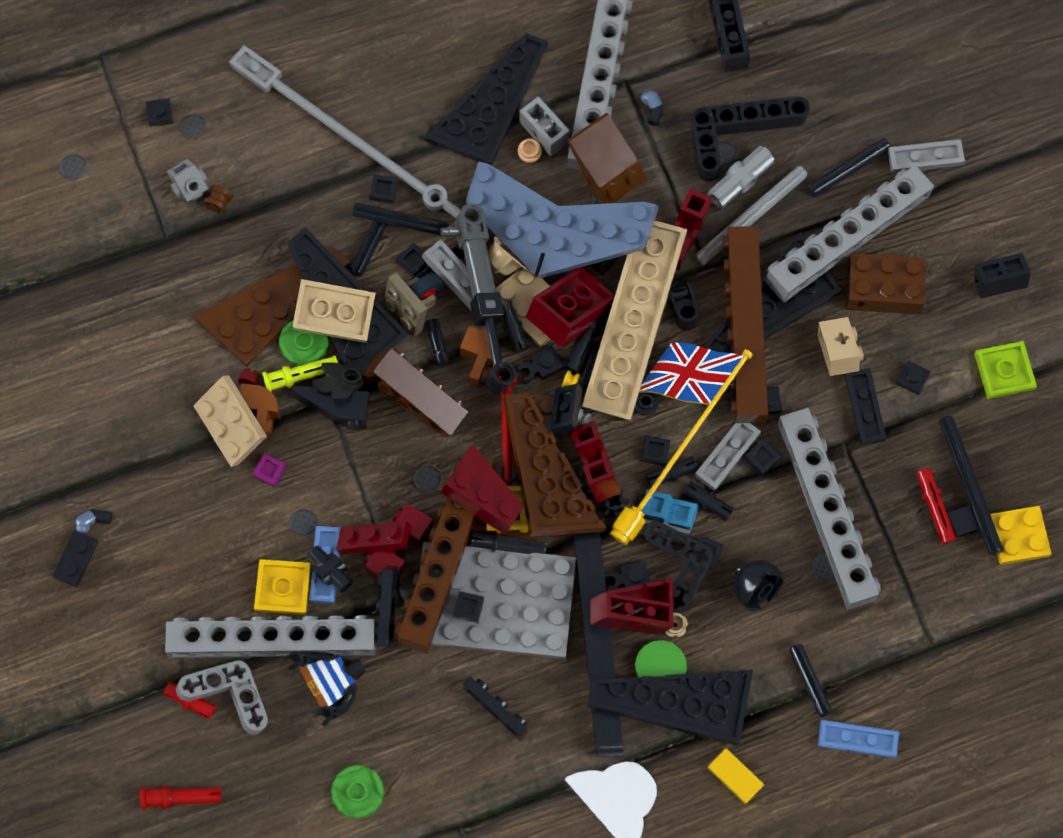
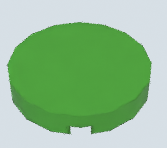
M294 320L288 322L282 329L279 338V347L284 358L297 366L321 360L326 355L329 347L328 336L292 330Z
M664 640L653 641L645 645L638 653L635 662L637 678L642 676L658 677L685 674L687 670L686 658L682 650L674 643Z
M356 765L347 767L339 772L333 782L331 794L333 803L339 812L346 817L360 819L366 818L377 811L383 801L384 789L383 783L375 771L365 766Z

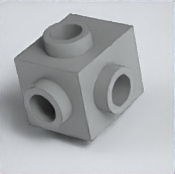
M188 159L167 171L173 182L170 185L177 197L182 196L186 201L200 198L203 192L208 189L204 182L207 180V177L200 167L196 168Z

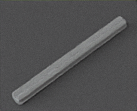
M797 166L728 227L751 226L807 177V171L802 166ZM728 227L696 253L695 258L701 265L707 264L723 250L722 236L727 235Z

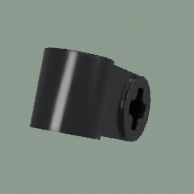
M685 280L683 284L670 288L667 303L672 310L677 326L687 331L697 325L699 309L694 298L691 283L689 280ZM690 313L693 317L684 318L681 314Z

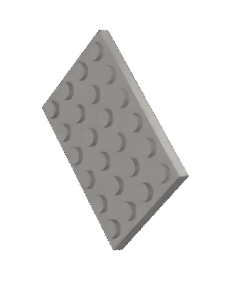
M423 542L422 554L425 549L429 550L431 542ZM466 546L431 645L566 659L576 557L540 553L522 554L499 550L492 552L493 549ZM441 547L437 550L438 553L443 555L451 551L448 547ZM433 570L429 573L433 578H438L443 574L439 570ZM459 591L484 596L479 624L453 618ZM425 593L420 598L428 602L434 596L430 593ZM415 617L413 624L422 625L426 620L423 617Z

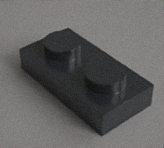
M578 384L555 390L550 430L554 435L577 430L582 388Z
M74 530L54 571L53 578L78 588L99 541Z

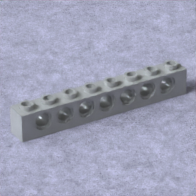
M598 0L572 136L589 125L588 120H597L605 113L611 117L612 106H609V100L615 98L617 86L613 84L614 77H619L621 63H617V58L623 55L625 42H621L622 34H627L629 21L625 20L626 13H631L633 0ZM609 13H616V14H618V15L615 16V17H612V16H609L608 14H609ZM612 34L614 37L607 38L604 35ZM602 55H607V56H609L610 58H609V59H602V58H600V56H602ZM602 76L605 77L606 80L598 81L595 78ZM600 98L602 101L595 103L591 99ZM569 148L567 168L581 170L571 148Z
M916 165L909 170L904 168L895 176V180L891 183L888 181L883 183L873 196L870 194L865 196L859 202L858 207L847 209L841 215L840 220L829 222L823 228L822 233L811 235L804 242V246L799 249L797 247L793 248L782 262L777 260L767 269L768 274L765 282L783 303L927 199L934 185ZM899 190L904 191L906 194L900 193ZM880 203H885L888 207H884ZM862 216L870 218L871 221L865 220ZM844 229L850 230L853 234L846 233ZM826 242L832 243L835 247H829ZM807 256H813L816 261L810 260ZM788 269H794L798 274H793Z
M809 408L780 416L778 421L779 430L847 610L876 601L881 587L877 577H873L870 568H872L869 555L863 553L861 547L863 544L862 536L859 530L854 529L852 521H854L852 510L849 506L846 507L844 503L845 492L841 483L837 484L834 476L836 475V468L833 461H829L825 453L828 451L825 439L823 437L820 438L817 432L819 424L814 414L811 415ZM806 434L810 441L802 442L798 439V435ZM815 457L819 464L811 465L807 462L806 458ZM823 480L827 483L828 487L819 488L816 486L815 481ZM824 504H834L836 511H827L824 508ZM840 526L845 530V534L837 535L832 528ZM845 549L852 551L854 558H845L841 551ZM850 574H860L863 581L859 583L854 582Z
M365 615L355 616L354 619H344L343 616H329L328 620H318L316 616H305L302 620H292V617L288 616L277 617V620H266L265 617H252L251 621H240L238 617H227L225 621H215L214 618L210 617L199 618V621H189L187 618H174L173 622H166L165 653L168 658L283 657L292 651H298L301 654L324 652L340 656L375 655L376 638L374 632L376 625L374 619H370L369 616ZM326 630L330 633L329 637L323 641L316 638L317 633ZM347 630L356 632L355 637L351 640L343 639L342 634ZM220 631L226 633L224 640L220 642L213 641L215 633ZM244 631H249L252 633L251 638L245 642L240 641L239 635ZM269 631H276L278 633L277 638L273 641H267L264 637ZM294 631H302L304 633L303 638L298 641L290 639V636ZM192 632L200 633L199 639L195 642L187 641L188 635Z

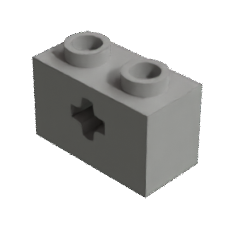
M539 97L520 110V124L540 143L541 147L550 157L568 144L569 129Z

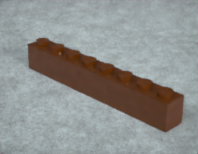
M758 226L728 227L727 235L722 236L723 251L727 250V259L723 260L724 274H728L729 282H725L724 286L725 297H729L730 305H726V320L731 321V329H727V344H732V352L728 353L742 354L747 349L753 354L751 359L745 361L729 384V390L734 391V400H730V413L735 415V423H766L768 405Z

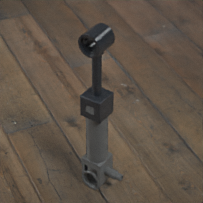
M468 203L462 207L454 221V226L441 228L440 234L442 236H457L459 249L464 251L473 297L470 302L473 322L475 326L485 325L493 363L491 371L485 379V385L491 393L500 395L504 394L515 381L516 371L511 364L502 362L495 325L504 316L500 292L495 290L486 245L489 236L485 213L479 205ZM497 375L501 376L504 379V381H501L497 377Z

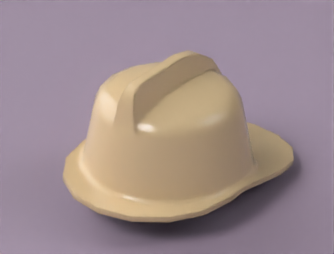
M498 237L493 238L494 242L488 250L493 273L500 272L503 275H510L520 267L527 270L519 258Z

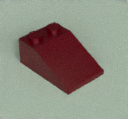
M580 267L534 296L526 318L559 347L563 348L578 338L613 303L615 295Z

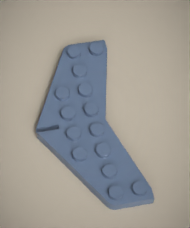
M482 162L477 164L466 199L467 204L475 203L483 209L486 225L535 276L541 278L643 250L648 243L659 208L656 204L647 202L557 206L490 164Z

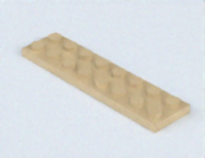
M654 221L646 247L641 251L627 254L583 401V408L631 421L687 229Z

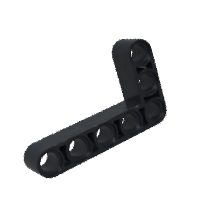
M795 96L697 108L692 114L690 129L698 176L704 181H713L719 175L721 159L717 140L718 135L801 126L807 120L810 109L809 102L803 97ZM799 109L803 113L797 114L794 113L792 110ZM769 112H776L779 116H771ZM750 114L753 115L755 118L747 119L745 115ZM727 117V118H729L731 121H730V122H724V121L721 120V118ZM704 120L707 124L700 125L696 121ZM708 142L711 146L704 147L700 143ZM711 164L715 168L707 169L704 167V165Z

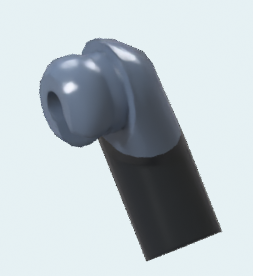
M650 90L642 94L641 101L651 109L647 123L651 126H658L664 105L658 94Z
M90 509L77 516L75 520L76 530L80 533H87L90 529L89 525L94 522L111 524L113 514L110 511Z

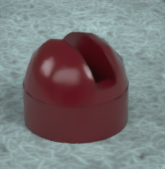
M247 368L240 373L237 381L240 385L241 383L258 385L260 377L256 370L251 372V369Z

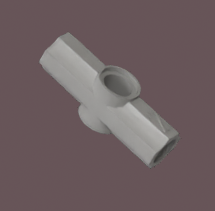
M759 146L742 162L738 161L733 164L726 172L725 177L708 191V196L713 198L712 203L723 209L739 193L747 192L758 179L757 177L774 163L775 159L766 147Z

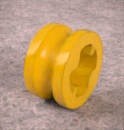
M567 371L562 387L578 384L580 374L572 375L571 371Z

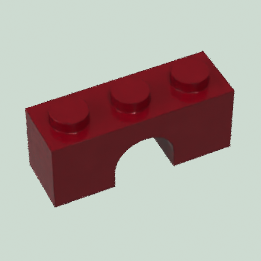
M691 188L680 207L679 215L674 226L687 229L676 268L678 271H680L711 210L713 199Z
M591 421L577 427V430L571 431L576 448L584 464L583 469L597 502L599 503L621 494L605 444L595 422Z
M408 503L404 509H398L392 520L394 522L407 521L411 525L408 541L418 546L422 545L434 526L431 517ZM394 550L369 552L364 561L366 563V572L378 579L379 572H382L388 565L398 566L397 580L406 568L405 561L398 557Z

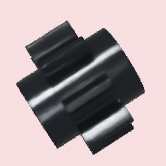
M621 489V494L604 500V503H600L598 510L605 511V519L611 516L616 520L625 508L624 505L629 504L630 499L623 498V490ZM618 501V505H614L613 508L609 506L610 503Z

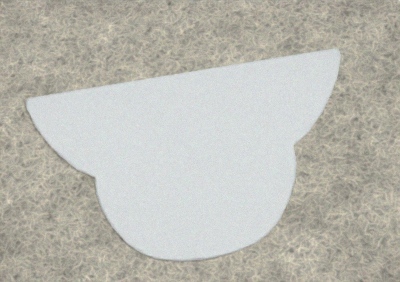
M622 762L608 767L603 772L597 770L583 771L565 778L567 783L615 838L641 837L643 817L652 808L657 794L654 779L642 766L634 762Z

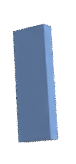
M316 526L314 547L320 546L328 555L333 552L339 557L340 553L336 550L341 527ZM312 563L309 602L335 604L337 588L333 584L329 586L324 584L314 573L313 568L315 565Z
M821 720L818 739V747L893 759L897 757L899 731Z

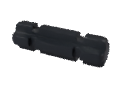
M430 319L426 322L433 354H435L436 365L438 367L448 365L449 358L439 319Z

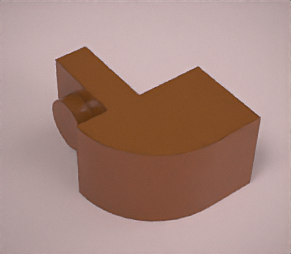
M469 326L460 346V356L475 361L469 375V384L479 388L481 382H485L493 363L487 332Z
M241 383L240 394L256 417L266 436L267 434H272L273 419H280V411L275 396L265 387Z

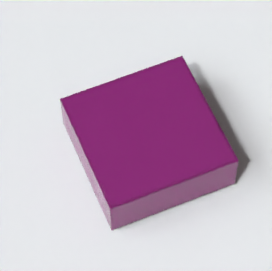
M264 453L252 476L270 486L276 487L287 464Z

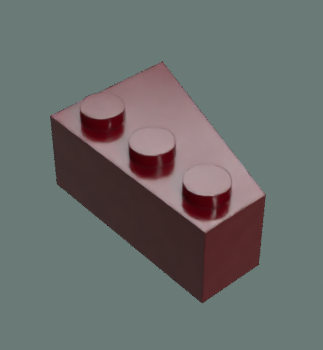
M473 444L441 491L442 495L506 535L524 507Z
M668 578L663 581L606 591L590 599L591 625L658 635L674 628L673 579Z

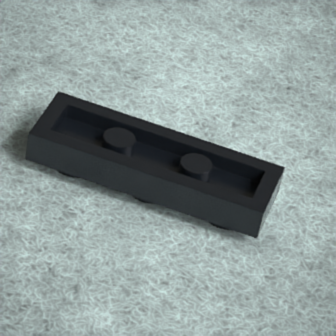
M870 368L845 373L844 376L860 445L885 442L887 439Z
M388 565L378 575V587H381V597L377 599L376 612L380 613L379 623H376L374 636L378 638V646L389 647L394 640L398 566Z
M470 676L463 683L464 690L520 741L528 734V728L525 727L527 722L517 713L513 716L506 709L508 707L506 702L499 696L494 698L487 692L489 687L478 678L475 681Z

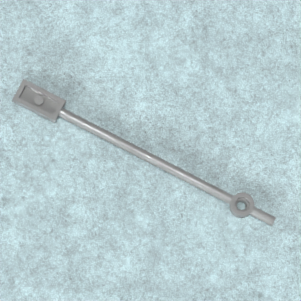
M244 45L230 60L229 65L231 68L263 91L268 93L272 87L423 194V202L428 209L433 211L444 209L456 218L461 210L448 201L447 191L444 187L437 184L425 185L281 82L279 79L282 77V72ZM433 197H438L440 200L437 202H433L431 199Z

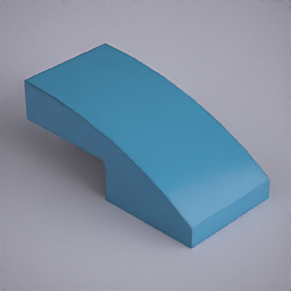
M654 492L641 511L645 514V517L662 523L666 521L669 522L668 525L692 531L699 507L695 503L673 499L669 494Z

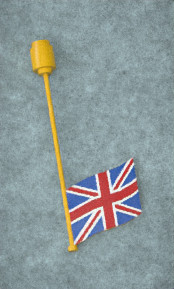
M670 343L642 383L639 393H656L683 402L706 404L709 406L637 508L632 506L630 509L627 507L623 509L611 527L613 530L610 532V535L614 539L627 545L629 541L632 542L646 523V520L643 518L645 514L641 510L745 361L751 359L753 354L745 349L742 354L717 352L688 343Z

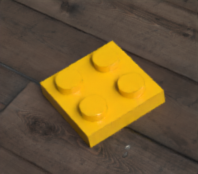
M1040 506L990 514L1003 547V552L998 554L1000 565L1051 556L1052 553Z
M259 559L254 604L255 612L306 615L311 563Z

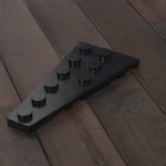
M801 232L781 254V257L778 259L779 262L786 259V255L793 248L797 247L799 249L805 245L806 239ZM807 256L810 260L816 261L813 256ZM788 269L791 273L798 274L796 270ZM768 271L761 278L764 340L841 294V288L829 271L784 303L765 282ZM726 320L704 345V348L717 352H732V344H727V329H731L730 320Z
M753 669L737 672L672 674L658 677L594 679L591 683L587 707L737 746L740 744Z

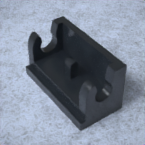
M1023 253L975 264L974 281L975 283L979 282L978 293L982 299L1027 288L1031 271Z

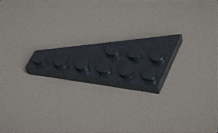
M525 33L507 52V55L490 69L487 76L483 80L481 79L456 104V107L439 121V125L424 137L425 141L492 166L548 47V41Z
M306 227L287 243L303 280L367 291ZM374 299L367 343L331 337V340L343 365L346 368L359 370L362 375L378 353L390 348L393 349L408 333Z

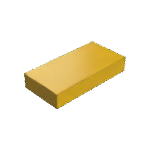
M727 748L708 766V769L745 805L764 786Z

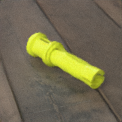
M333 356L293 368L283 366L281 370L271 373L262 372L265 387L272 393V390L287 386L291 388L295 382L324 375L325 373L322 368L304 373V371L321 367L322 363L326 362L338 363L337 358ZM282 378L281 380L272 382V380Z

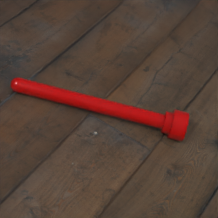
M517 373L515 381L502 394V480L506 485L512 482V443L503 398L505 395L512 394V389H514V385L517 383ZM497 375V377L501 381H504V379L501 376Z

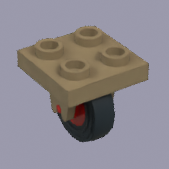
M394 273L388 277L384 297L385 306L390 312H394L400 318V323L404 329L410 330L416 336L423 331L427 310L435 305L434 301L443 288V282L436 274L431 273L421 279L416 277L405 283L397 273Z

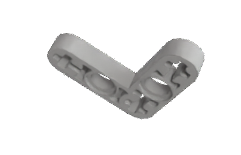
M233 661L185 675L179 680L176 693L180 699L193 701L229 690L244 730L249 734L256 735L261 733L268 722L267 715L250 668L246 663ZM235 669L238 672H243L240 679L238 676H231L226 683V676L231 675ZM216 675L220 680V685L217 687L208 685L206 681L207 676ZM199 681L201 683V686L195 687L192 693L188 690H183L186 683L189 686L197 685ZM244 691L249 692L253 696V702L250 704L243 703L239 698V694ZM254 707L256 708L252 712L255 720L260 719L261 721L258 727L254 723H249L252 718L250 709Z

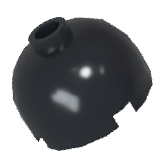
M755 560L742 564L736 570L733 590L737 600L748 611L760 610L762 607L759 604L767 598L769 603L780 591L784 582L781 576H784V573L772 563L764 560Z

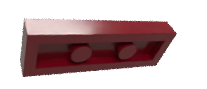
M407 521L341 527L336 550L340 554L404 549L407 547L411 525Z

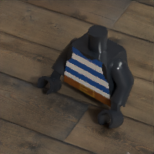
M292 651L285 657V659H293L295 662L288 667L289 670L293 671L297 667L302 666L299 668L300 673L320 708L315 717L321 715L326 718L322 726H327L332 719L348 712L358 690L353 678L366 672L359 658L345 665L340 655H333L332 653L310 652L301 654L298 651Z

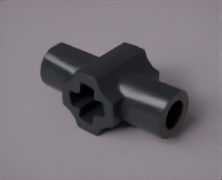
M316 546L309 551L307 558L315 565L313 571L327 586L333 584L341 593H344L352 586L353 580L345 573L347 567L336 554L331 552L328 555L320 546Z

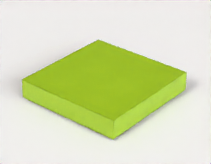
M1024 341L975 351L974 355L987 399L1026 392L1037 388Z

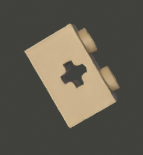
M845 317L819 322L818 339L829 376L859 371L860 361L863 360V350L861 346L856 344L857 331L855 326L851 327L849 318Z

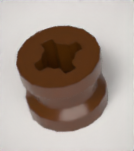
M212 185L209 189L210 195L205 198L203 205L217 214H225L227 211L226 205L232 201L233 194L221 186Z

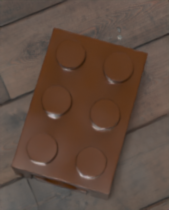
M851 253L847 265L846 310L920 315L925 305L926 258Z

